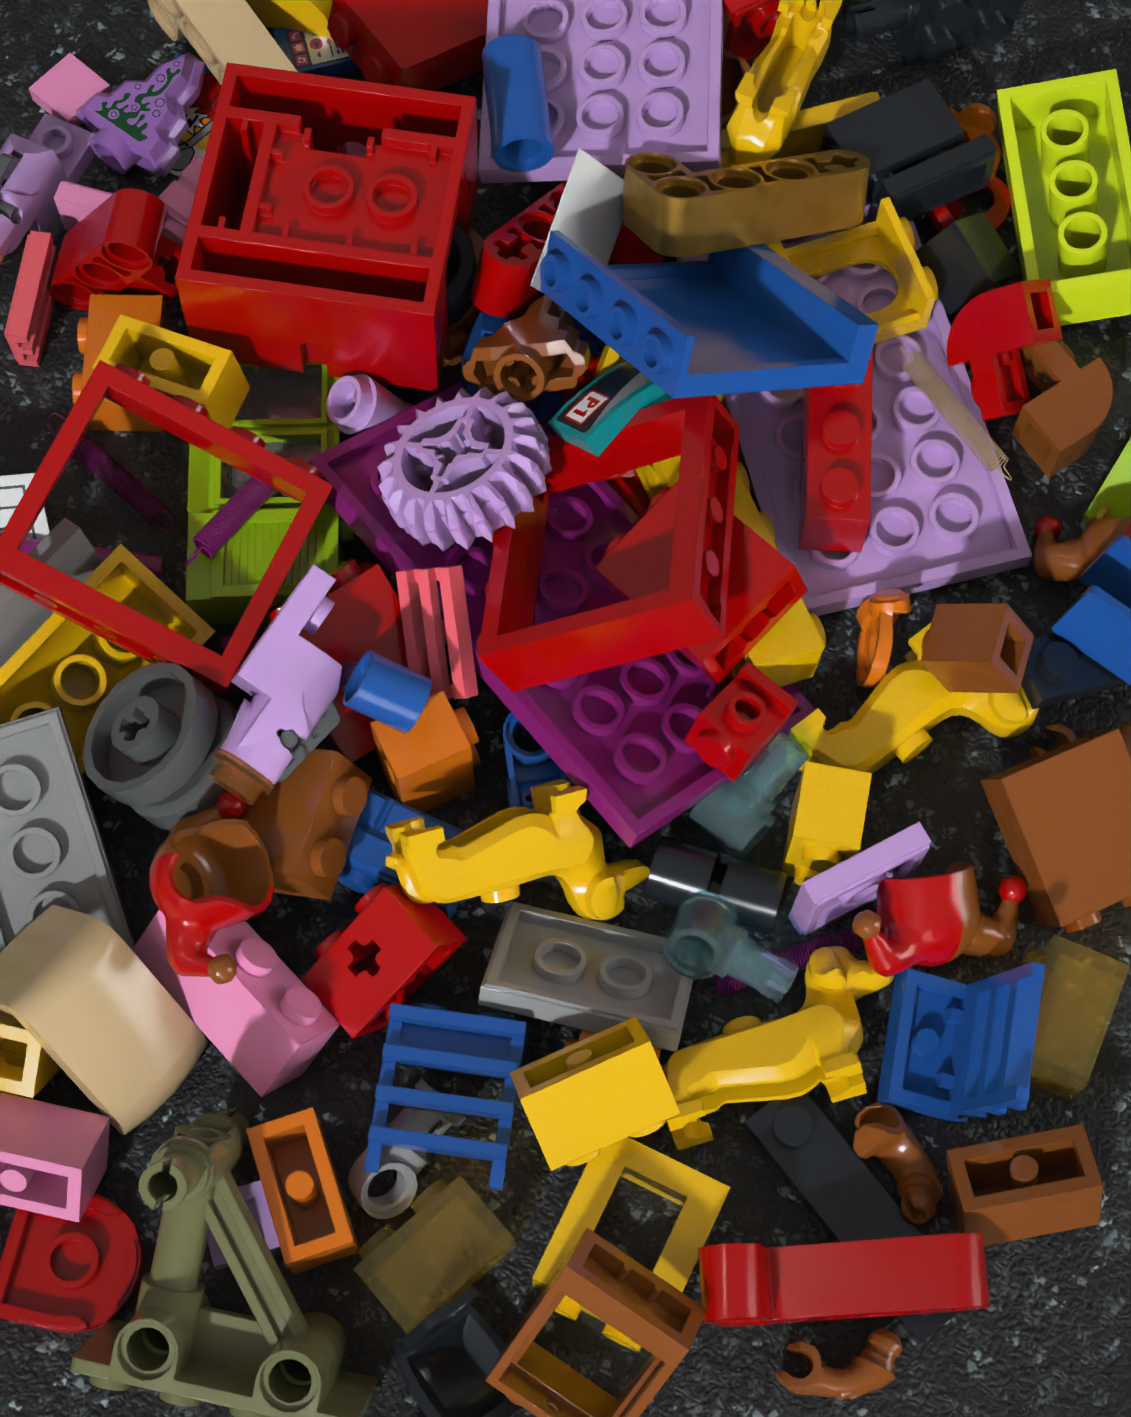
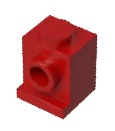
M748 661L740 669L737 676L699 713L684 741L697 751L705 763L719 769L735 782L778 737L799 702Z

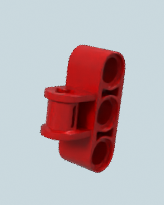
M133 188L121 189L112 194L63 237L48 287L49 294L61 304L78 310H89L90 294L152 295L158 291L155 295H163L166 306L171 304L174 296H179L175 275L182 245L161 235L168 214L167 206L164 202L151 193ZM169 257H172V259H170V260H169L168 262H166L164 265L161 264V263H163L165 260H167Z

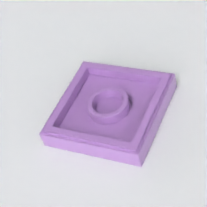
M920 821L803 882L788 916L798 935L805 937L877 899L878 884L883 879L912 878L932 842Z

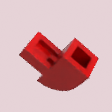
M1050 278L1021 281L984 292L970 300L953 321L947 341L948 367L970 363L973 374L971 378V393L976 405L980 407L983 421L1019 414L1022 406L1031 401L1020 350L1063 339Z

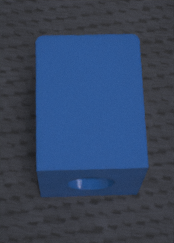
M1119 535L1083 571L1080 581L1089 588L1055 621L1052 631L1131 685V539L1125 535Z

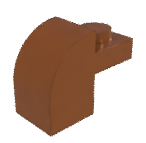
M1061 340L1020 350L1026 382L1037 397L1022 406L1011 433L1048 479L1077 461L1091 448L1110 410L1113 399L1111 376L1102 359L1098 357L1080 369L1076 364L1073 352Z

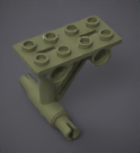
M225 1109L218 1113H207L197 1117L188 1125L176 1126L174 1136L164 1142L154 1152L149 1167L142 1173L139 1180V1193L142 1200L150 1208L155 1209L159 1203L164 1202L151 1273L142 1277L135 1317L130 1322L116 1319L107 1321L73 1354L70 1371L90 1376L89 1382L102 1389L124 1391L132 1388V1386L158 1391L161 1400L177 1406H198L203 1401L229 1407V1413L234 1417H363L376 1394L378 1379L342 1370L346 1352V1336L342 1326L332 1316L323 1312L302 1314L230 1172L240 1162L245 1146L249 1142L246 1129L251 1128L248 1119L238 1111L232 1117H229L230 1110ZM209 1229L214 1235L254 1316L211 1307L208 1297L204 1294L205 1285L199 1280Z

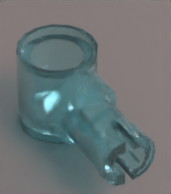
M779 732L745 774L742 773L735 782L732 780L727 781L699 801L691 811L689 818L730 855L743 859L764 838L775 823L776 818L771 814L777 806L774 798L810 757L809 753L787 734Z
M704 891L688 895L682 901L664 946V956L669 966L678 974L690 979H706L715 974L724 978L726 975H729L756 989L762 995L778 1004L782 1000L783 994H786L798 972V965L778 957L749 939V932L736 925L738 922L736 911L732 904L724 897L713 892Z

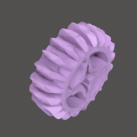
M486 386L480 389L474 396L461 388L456 397L447 402L438 396L436 406L427 412L415 409L416 420L411 425L397 426L399 440L384 446L387 457L377 467L381 475L380 480L382 481L378 487L382 492L381 496L384 503L390 510L389 513L400 528H404L407 534H411L422 545L432 542L443 551L448 549L455 541L468 550L475 538L480 536L493 542L494 531L504 525L515 529L514 517L519 512L534 511L532 496L547 491L545 475L553 470L548 453L550 451L547 445L548 438L533 412L526 408L523 402L513 400L507 391L496 395Z

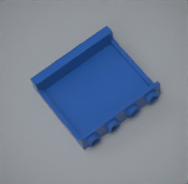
M559 230L550 231L547 253L540 266V290L673 399L861 384L864 382L879 326L877 322L765 244L709 253L708 261L603 265Z

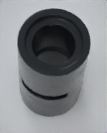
M662 835L652 862L644 898L770 935L788 872Z

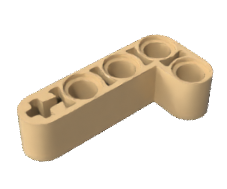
M147 0L149 8L161 29L173 41H177L185 36L221 85L227 62L298 72L246 0Z

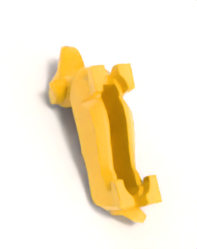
M780 0L778 11L781 14L774 27L770 42L755 60L749 72L745 73L735 91L737 103L727 124L730 148L729 153L721 151V168L770 160L780 150L803 104L810 83L826 55L830 43L832 25L842 6L843 0H821L819 8H817L816 0Z
M930 623L909 639L908 644L912 650L904 656L906 662L897 665L884 676L851 720L840 722L833 729L826 731L824 729L826 717L817 708L792 727L789 732L791 740L788 741L787 748L793 755L788 759L791 768L796 770H803L805 761L873 774L896 756L903 764L914 759L933 740L927 732L951 716L961 715L969 717L990 733L1000 738H1011L1022 734L1030 728L1039 708L1032 710L1022 686L1019 693L949 692L920 661L923 637L926 631L930 629Z
M563 779L530 787L534 809L513 806L500 810L449 840H445L443 827L437 825L425 828L424 818L420 816L385 825L386 835L392 844L393 851L386 856L385 865L396 870L404 894L412 902L419 904L432 902L453 903L480 896L481 901L485 903L505 902L520 896V884L554 875L564 890L567 902L577 915L585 919L604 921L621 913L625 905L626 892L648 878L650 869L637 859L605 863L603 839L599 828L584 818L578 810L587 800V788L580 785L571 787L570 782Z
M821 947L811 954L807 963L804 978L806 999L797 1013L762 1023L755 1016L739 1017L724 1026L723 1034L684 1047L671 1055L661 1068L680 1111L679 1114L665 1120V1123H668L677 1150H683L714 1140L709 1123L702 1122L700 1118L717 1111L725 1103L791 1099L806 1094L820 1082L826 1086L832 1103L866 1094V1084L857 1055L863 1042V1026L855 1001L865 995L883 989L891 983L894 975L889 977L879 975L870 969L868 960H858L845 947Z

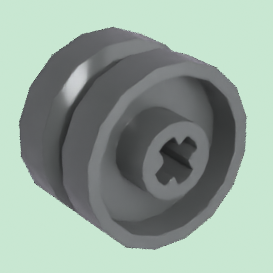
M157 662L138 668L114 686L98 706L89 724L82 754L86 774L99 789L121 803L129 804L140 816L157 827L171 830L178 821L215 805L220 795L228 790L240 791L248 773L219 752L220 747L230 733L239 709L217 692H212L202 681L179 664Z

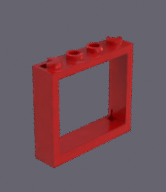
M99 360L0 535V585L152 664L157 662L179 664L202 681L212 692H217L222 696L228 688L333 485L322 480L323 474L309 462L296 457H290L287 461L265 449L266 443L255 433L239 426H232L231 429H228L207 418L209 415L208 411L196 401L182 395H174L172 399L150 387V380L135 368L122 363H117L113 367ZM104 398L301 503L222 655L20 551L22 544Z
M716 395L675 398L639 409L599 457L561 439L558 435L548 438L547 445L550 449L548 453L553 470L545 475L547 491L532 496L533 512H519L514 517L515 529L504 525L494 531V548L490 575L485 585L486 602L482 630L477 640L478 658L512 692L724 638L740 427ZM681 455L669 589L532 626L549 495Z

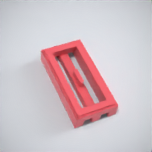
M30 231V235L28 234L4 332L15 360L19 365L40 366L55 299L49 294L48 287L56 264L58 249L53 245L52 233Z
M462 565L417 568L396 572L408 668L431 679L432 685L429 696L444 691L447 699H467L477 696L478 687ZM437 581L440 582L444 619H441ZM446 644H448L453 683H450L449 681L448 665L445 650Z

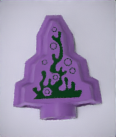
M188 52L160 64L145 80H125L110 94L95 93L76 110V115L95 134L89 140L95 154L108 167L122 175L127 174L136 165L155 177H166L182 155L178 143L189 129L185 112L200 95L206 73L205 63Z

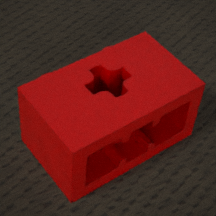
M381 883L368 891L355 906V911L359 914L346 930H337L317 947L314 956L318 961L301 979L352 1039L385 1028L389 1023L390 1004L406 1005L467 939L435 902L428 904L412 902L404 894L400 883L390 886Z

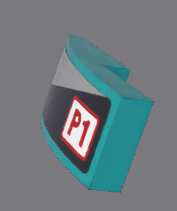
M625 361L597 377L580 390L552 417L548 424L561 439L599 457L639 409L673 398L628 361Z

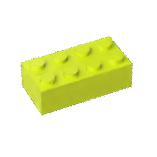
M1112 69L997 90L999 135L1023 281L1050 278L1060 326L1131 315V147L1117 70Z

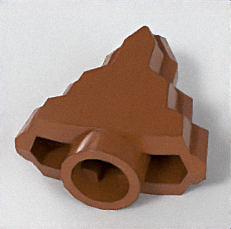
M544 295L531 303L524 316L504 323L494 335L481 338L474 346L471 357L462 369L465 380L471 384H476L479 389L486 386L496 395L507 391L513 400L526 402L535 399L541 392L576 388L578 377L586 371L591 354L588 343L582 341L580 331L574 327L573 317L547 295Z

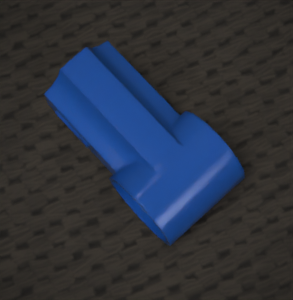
M369 650L362 656L359 662L346 663L339 685L344 692L343 704L405 734L413 728L424 710L431 691L432 681L391 659Z

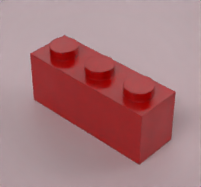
M873 351L871 352L863 383L803 388L799 549L859 553L862 551L871 515Z

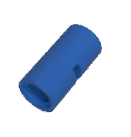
M511 34L495 38L484 47L481 54L493 160L500 168L507 171L528 172L546 165L554 154L541 48L537 41L525 35Z

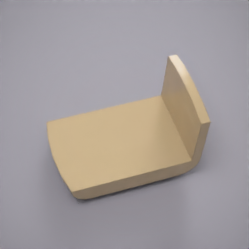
M52 904L0 953V1010L12 1014L98 1110L104 1116L110 1117V1123L122 1135L127 1134L147 1120L175 1093L193 1070L208 1044L205 1035L127 943L110 926L97 917Z

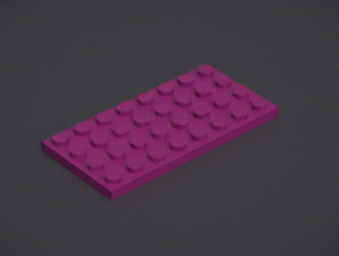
M461 382L310 458L308 462L318 468L323 474L322 480L333 485L326 500L395 579L396 572L462 565L475 671L573 784L587 788V800L629 848L731 780L719 769L705 763L697 751L684 741L699 713L734 679L731 671L719 684H716L679 650L512 692L478 658L477 640L482 630L486 602L485 585L490 575L494 548L493 542L480 536L475 538L468 550L455 541L445 551L432 542L422 545L411 534H407L404 528H400L389 513L390 510L382 499V492L378 487L382 481L380 480L381 475L377 467L386 460L387 456L384 446L399 440L397 426L411 425L416 420L415 409L427 412L436 406L438 396L446 402L453 400L461 389ZM537 419L547 438L557 436V433L550 425ZM606 480L590 482L549 495L532 626L622 602L611 591L594 567L603 559L608 545L619 535L628 533L641 519ZM437 581L441 619H444L440 582ZM788 684L781 688L796 699L799 704L778 737L748 768L791 740L789 736L790 729L816 710L793 684Z

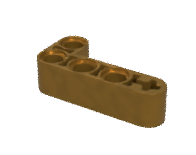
M827 150L692 172L672 156L653 152L638 153L626 158L622 222L652 250L670 257H691L859 226L863 222L870 160L866 156L850 150Z

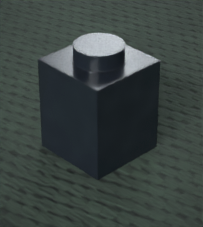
M984 212L952 222L915 251L921 266H928L932 270L938 286V298L949 315L960 311L974 297L1003 287L1004 284L1021 272Z

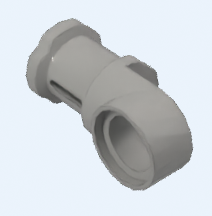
M423 1078L415 1085L417 1090L441 1093ZM404 1107L391 1123L387 1122V1128L443 1135L452 1124L460 1125L466 1119V1116ZM383 1146L379 1172L387 1169L397 1170L396 1183L386 1194L379 1197H370L367 1192L373 1177L378 1173L365 1172L364 1170L367 1154L366 1148L349 1171L347 1181L349 1192L368 1215L377 1219H389L397 1216L408 1208L415 1198L418 1187L416 1175L428 1163L427 1152Z

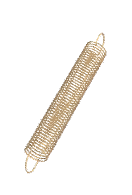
M899 345L903 354L906 357H910L903 366L905 372L920 387L919 389L933 403V406L946 419V422L952 426L951 428H954L953 430L965 442V445L971 449L970 451L984 465V468L988 472L998 469L1005 478L1012 480L1010 474L1005 469L1009 458L993 441L991 436L985 432L986 430L974 418L972 413L968 411L953 390L947 386L948 384L934 370L929 361L921 352L917 351L910 355ZM1006 458L1007 461L1005 462L1003 467L1009 475L1010 479L1007 476H1005L998 468L1002 465ZM1002 459H1004L1000 465L996 466Z

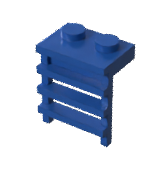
M1031 962L968 985L910 968L895 974L876 1102L880 1101L894 1105L897 1108L957 1124L967 1123L968 1117L977 1120L986 1119L987 1112L999 1116L1006 1114L1007 1107L1019 1111L1026 1110L1029 1101V1087L1045 965Z
M391 1003L386 1042L382 1051L383 1060L379 1084H377L375 1093L376 1101L372 1125H370L368 1134L369 1143L364 1166L365 1172L379 1173L383 1146L492 1161L488 1187L492 1190L503 1191L517 1092L509 1072L524 1066L527 1049L526 1022L517 1021L510 1016L498 1013L482 1012L474 1015L452 1012L444 1007L433 1004L414 1003L409 1006ZM398 1064L505 1079L502 1100L495 1101L393 1086L396 1067ZM390 1105L498 1120L495 1143L387 1128Z

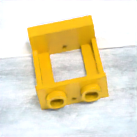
M890 197L881 199L876 221L784 249L781 241L764 243L812 278L867 263L881 266L889 271L896 281L898 289L896 298L890 305L865 314L879 324L874 344L927 328L934 302L938 300L937 282L932 270L928 266H921L914 251L915 238L912 227L906 217H898Z
M629 1137L602 1148L601 1152L587 1163L532 1277V1285L543 1291L584 1231L589 1228L594 1232L620 1176L683 1206L653 1270L654 1274L683 1292L699 1258L698 1248L704 1246L731 1187ZM565 1295L555 1309V1312L572 1320H577L580 1311H583L603 1321L567 1295ZM608 1323L605 1324L602 1331L604 1336L624 1347L640 1352V1345Z

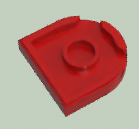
M94 1193L80 1222L16 1208L0 1261V1319L54 1332L71 1334L92 1331L102 1327L107 1321L115 1319L134 1298L144 1272L145 1252L143 1241L132 1218L116 1203Z

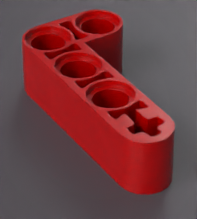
M563 181L487 236L483 241L470 292L471 301L482 312L502 318L514 317L527 309L531 303L545 295L532 287L531 282L567 181ZM622 222L609 260L617 265L663 263L665 255L652 250Z
M951 1233L769 1248L757 1243L717 1244L698 1248L702 1306L707 1309L703 1322L716 1326H755L990 1308L983 1234Z

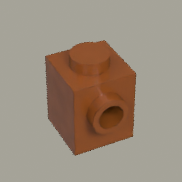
M1007 603L937 604L930 629L926 631L923 637L920 661L949 692L1019 693L1034 635Z

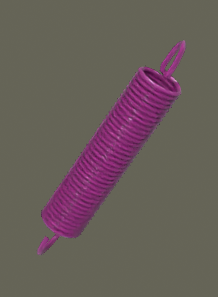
M295 452L288 453V454H286L285 456H283L282 458H283V459H286L287 457H289V456H291V455H293V457H296V453H295ZM251 476L237 490L235 495L222 506L216 515L203 526L197 535L193 537V543L197 550L187 560L184 567L188 566L197 557L196 555L199 552L208 558H213L228 543V540L241 529L247 520L257 512V509L274 494L276 489Z

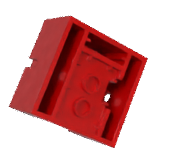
M227 62L175 275V282L189 337L232 351L237 362L240 364L304 373L306 362L327 365L328 376L341 378L343 376L366 374L380 384L438 392L448 344L445 272L455 223L460 225L466 234H469L478 187L476 97ZM358 142L366 147L367 153L363 156L351 155L347 153L346 143Z

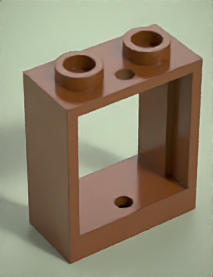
M587 1228L511 1335L485 1381L505 1394L511 1402L525 1408L536 1417H640L689 1352L707 1309ZM565 1295L651 1353L618 1400L533 1342ZM548 1405L553 1406V1407L556 1409L557 1412H555V1411H553L551 1408H549Z

